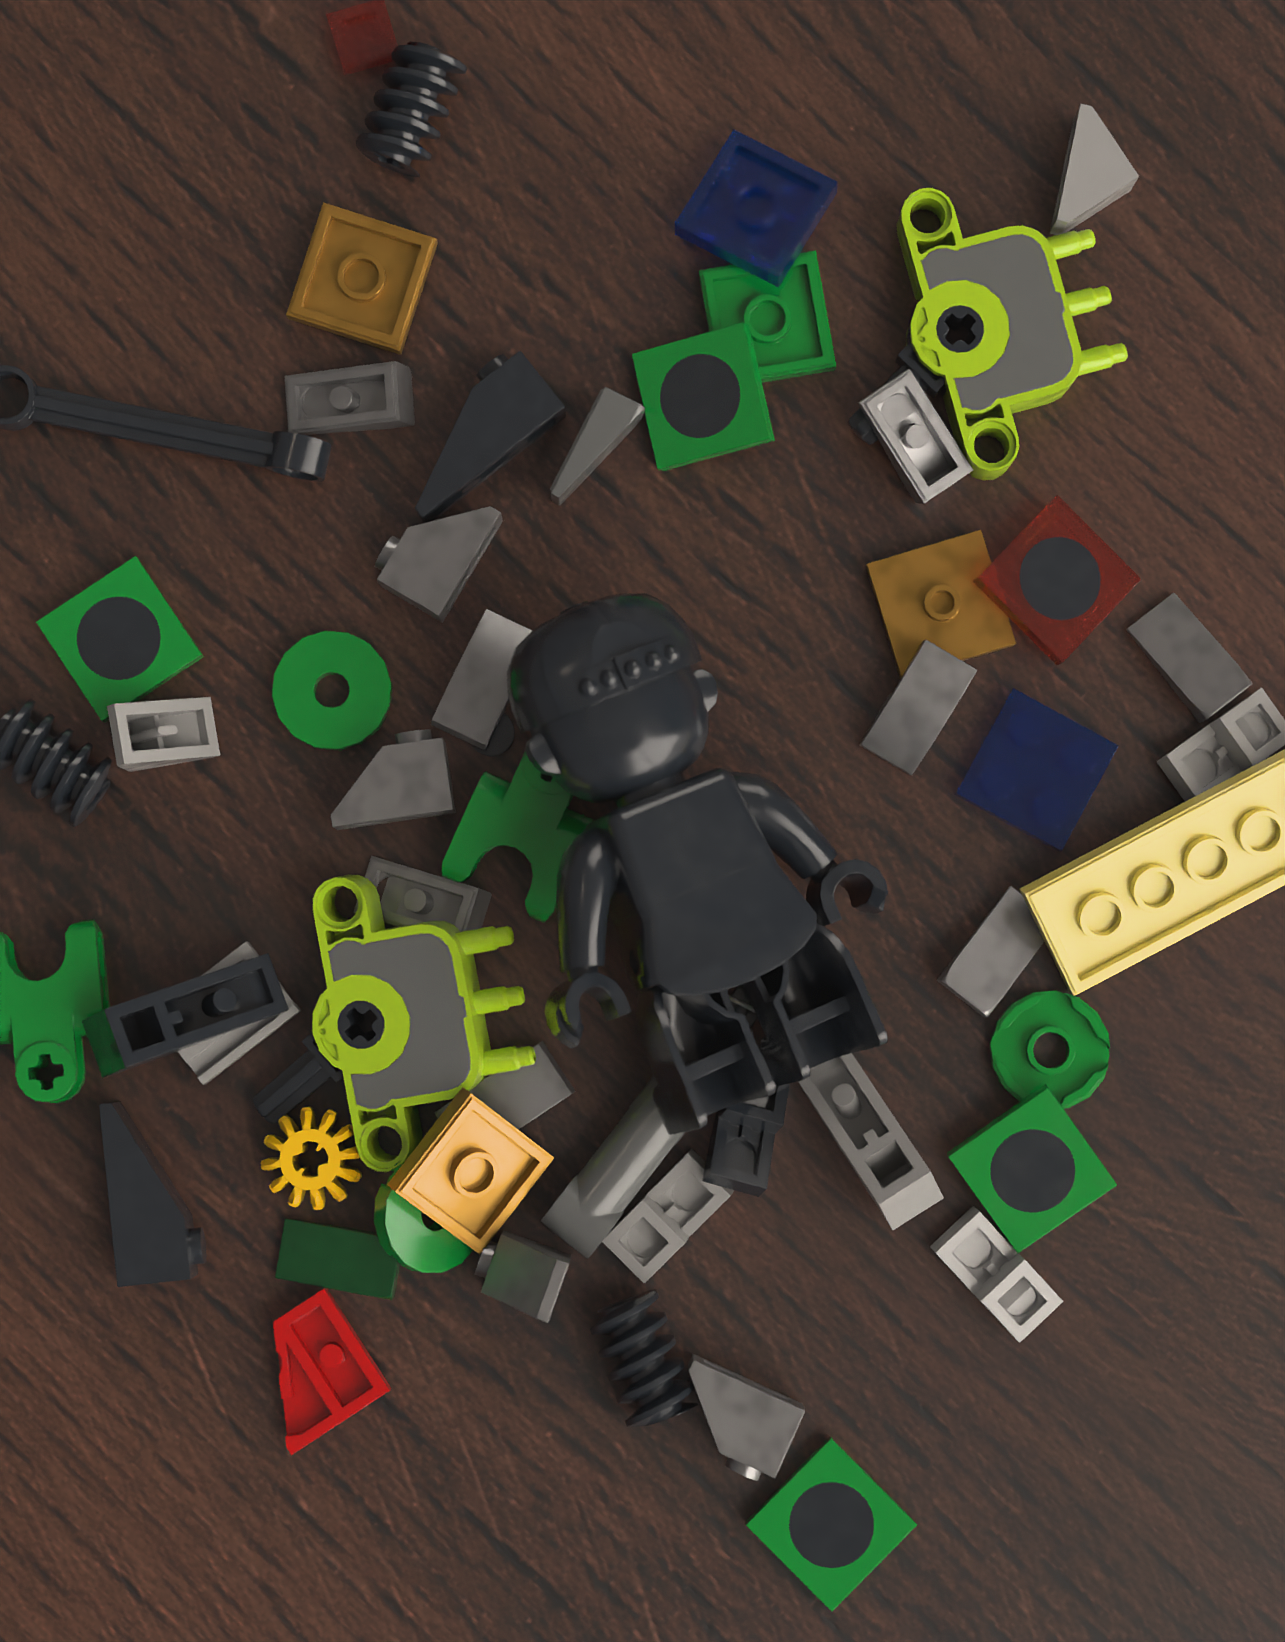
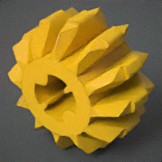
M304 1107L301 1109L300 1114L302 1130L299 1129L292 1118L285 1115L278 1120V1123L288 1139L285 1140L271 1134L265 1137L264 1144L271 1149L280 1151V1157H270L262 1160L261 1168L268 1171L277 1168L282 1170L283 1175L272 1181L269 1185L273 1193L284 1189L289 1183L294 1185L289 1196L288 1204L290 1206L298 1207L304 1199L306 1190H310L313 1209L321 1210L325 1207L326 1202L324 1186L333 1198L341 1202L348 1194L345 1187L337 1179L338 1176L351 1182L360 1181L362 1173L356 1168L345 1165L346 1159H358L360 1157L356 1146L345 1149L342 1143L354 1135L352 1124L344 1126L335 1134L331 1130L337 1120L336 1111L332 1109L327 1110L322 1117L320 1126L316 1127L313 1108ZM308 1141L318 1143L316 1151L325 1149L328 1155V1162L318 1166V1175L307 1173L310 1166L307 1165L302 1168L298 1161V1155L308 1150Z

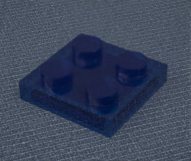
M733 130L674 224L675 235L779 288L837 194L838 182Z
M1013 688L954 795L1060 852L1063 850L1119 745Z

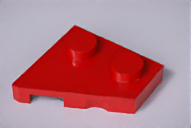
M327 1288L321 1289L273 1321L275 1347L278 1353L280 1368V1393L284 1404L287 1432L285 1436L286 1448L291 1455L391 1390L387 1380Z

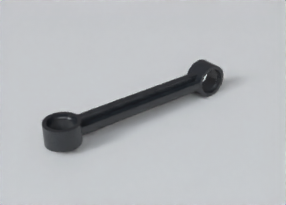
M9 365L0 366V382L5 379L16 378L24 382L29 391L27 404L18 415L0 418L1 429L8 431L21 430L35 421L263 467L275 473L293 478L320 482L325 480L332 445L321 439L284 431L270 433L41 387L21 369Z

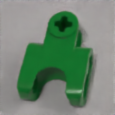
M524 752L512 782L487 771H484L442 862V877L457 883L466 881L473 876L479 861L485 853L494 847H515L525 854L532 866L533 878L531 888L525 899L527 913L531 918L545 923L556 909L557 872L562 855L576 836L582 833L586 826L594 821V819L568 808L574 795L566 792L554 778H552L551 782L543 780L544 775L534 767L526 752Z
M94 919L79 920L68 927L65 932V958L60 969L49 978L40 981L30 980L23 975L15 959L13 942L6 934L0 931V1045L13 1043L15 1076L18 1086L26 1096L35 1101L61 1103L72 1099L79 1093L85 1082L86 1073L82 1036H87L82 1021L110 1007L103 933ZM49 1057H51L53 1064L63 1065L64 1068L63 1076L54 1078L53 1089H51L48 1081L39 1080L38 1077L39 1069L48 1067Z

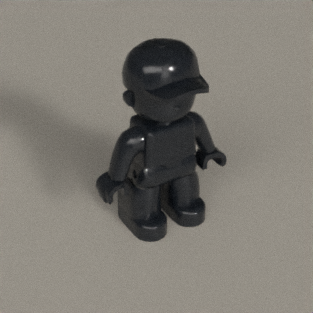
M625 593L579 603L560 612V615L537 626L514 649L507 670V692L520 733L522 734L529 730L532 738L526 743L525 752L534 767L543 775L553 776L554 780L566 792L581 800L592 803L615 801L617 809L589 823L584 831L576 836L561 858L556 883L557 932L560 973H567L568 980L554 988L547 999L545 1009L547 1026L560 1042L569 1048L577 1047L584 1030L579 1011V1000L583 993L591 995L598 1001L606 1021L632 1012L626 996L619 985L608 976L598 972V968L605 966L608 915H610L611 921L615 924L619 933L621 958L630 983L637 991L653 986L638 994L636 1018L644 1051L658 1083L653 1090V1100L668 1135L697 1130L706 1126L708 1123L707 1115L741 1102L774 1094L776 1092L775 1086L799 1082L809 1078L811 1074L810 1068L843 1055L876 1048L887 1043L886 1030L876 1007L872 1003L851 953L841 940L824 926L842 919L834 899L837 884L845 888L853 908L864 913L870 912L873 914L884 911L885 897L888 894L886 880L880 871L869 862L854 859L837 864L834 858L838 855V852L814 822L777 784L761 775L730 772L724 768H714L686 780L683 771L698 760L706 743L709 732L708 711L716 704L718 693L716 681L711 673L703 669L693 670L692 664L702 661L696 641L683 618L668 603L647 593ZM772 851L802 880L810 878L805 899L777 864ZM743 984L764 1033L759 1046L756 1044L744 1014L735 1013L727 989Z

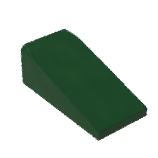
M285 1218L275 1278L392 1300L395 1297L400 1263L394 1256H389L382 1248L377 1232Z

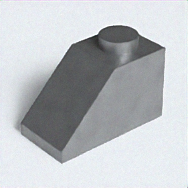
M489 506L407 527L400 540L392 536L379 554L375 567L380 569L381 573L377 581L384 589L443 623L502 524L501 512Z
M429 729L395 734L396 744L381 747L332 812V827L341 830L456 813L445 740L443 738L432 739L431 730Z
M503 1231L498 1243L490 1241L483 1249L475 1274L485 1278L481 1293L548 1323L566 1274L571 1254Z
M692 1354L688 1363L689 1373L718 1451L728 1457L725 1466L740 1475L758 1481L761 1472L776 1478L805 1413L803 1404Z

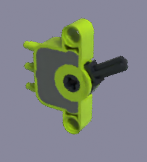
M921 188L911 193L904 201L897 222V235L915 299L919 302L909 322L906 333L907 346L897 355L895 360L900 368L883 385L907 369H910L924 393L926 392L933 399L946 388L947 390L943 396L954 440L973 468V471L969 474L980 480H994L1007 471L1019 450V437L1012 416L1013 413L1046 405L1061 398L1078 376L1110 368L1113 364L1126 361L1128 358L1127 349L1123 343H1117L1110 346L1104 344L1081 351L1072 316L1094 311L1097 307L1110 304L1112 300L1111 293L1108 287L1101 286L1094 289L1089 287L1065 294L1056 259L1080 253L1081 250L1094 247L1096 242L1092 230L1086 229L1078 232L1073 230L1046 238L1036 229L1022 225L1009 226L963 239L950 198L942 191L933 188ZM926 209L932 211L938 216L941 228L933 233L920 232L913 227L910 215L918 210ZM964 326L968 329L969 334L965 342L958 340L952 345L945 339L949 328L955 331ZM860 407L849 418L848 424L857 437L870 445L875 443L878 438ZM981 436L996 438L1004 448L1003 460L997 463H988L981 460L974 450V441Z
M344 875L324 881L317 888L313 897V914L327 989L320 995L313 1011L312 1033L302 1040L308 1050L255 1095L253 1103L263 1118L271 1124H276L282 1116L288 1115L330 1078L336 1083L344 1080L359 1157L367 1167L379 1172H389L406 1161L423 1139L418 1105L455 1098L462 1087L470 1091L483 1081L487 1075L515 1071L523 1066L533 1065L536 1062L534 1048L531 1046L519 1048L510 1046L491 1050L485 1014L504 1011L510 1007L522 1005L525 1002L523 988L520 986L508 988L500 986L480 990L474 954L494 951L499 947L511 945L514 942V934L511 927L495 928L489 926L460 932L457 927L447 921H427L385 929L380 897L374 884L361 875ZM342 886L351 889L358 900V909L351 919L341 916L335 907V896ZM373 1011L378 1019L372 1024L373 1030L364 1033L359 1027L365 1019L363 1013ZM382 1126H389L400 1135L402 1149L398 1156L385 1153L380 1147L378 1133Z

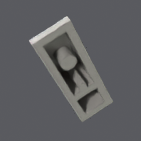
M852 1053L810 1068V1077L798 1083L892 1230L944 1198L931 1171Z

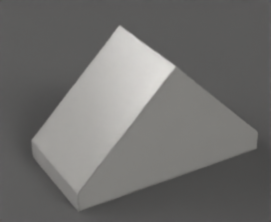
M1080 104L1072 121L1050 234L1058 235L1070 231L1130 192L1139 178V175L1094 108L1089 105Z
M211 697L119 703L107 706L117 766L124 770L134 772L220 756Z

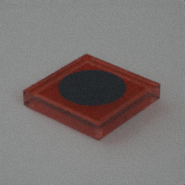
M1057 495L1036 514L973 582L1056 665H1059L1070 656L1140 582L1141 578Z

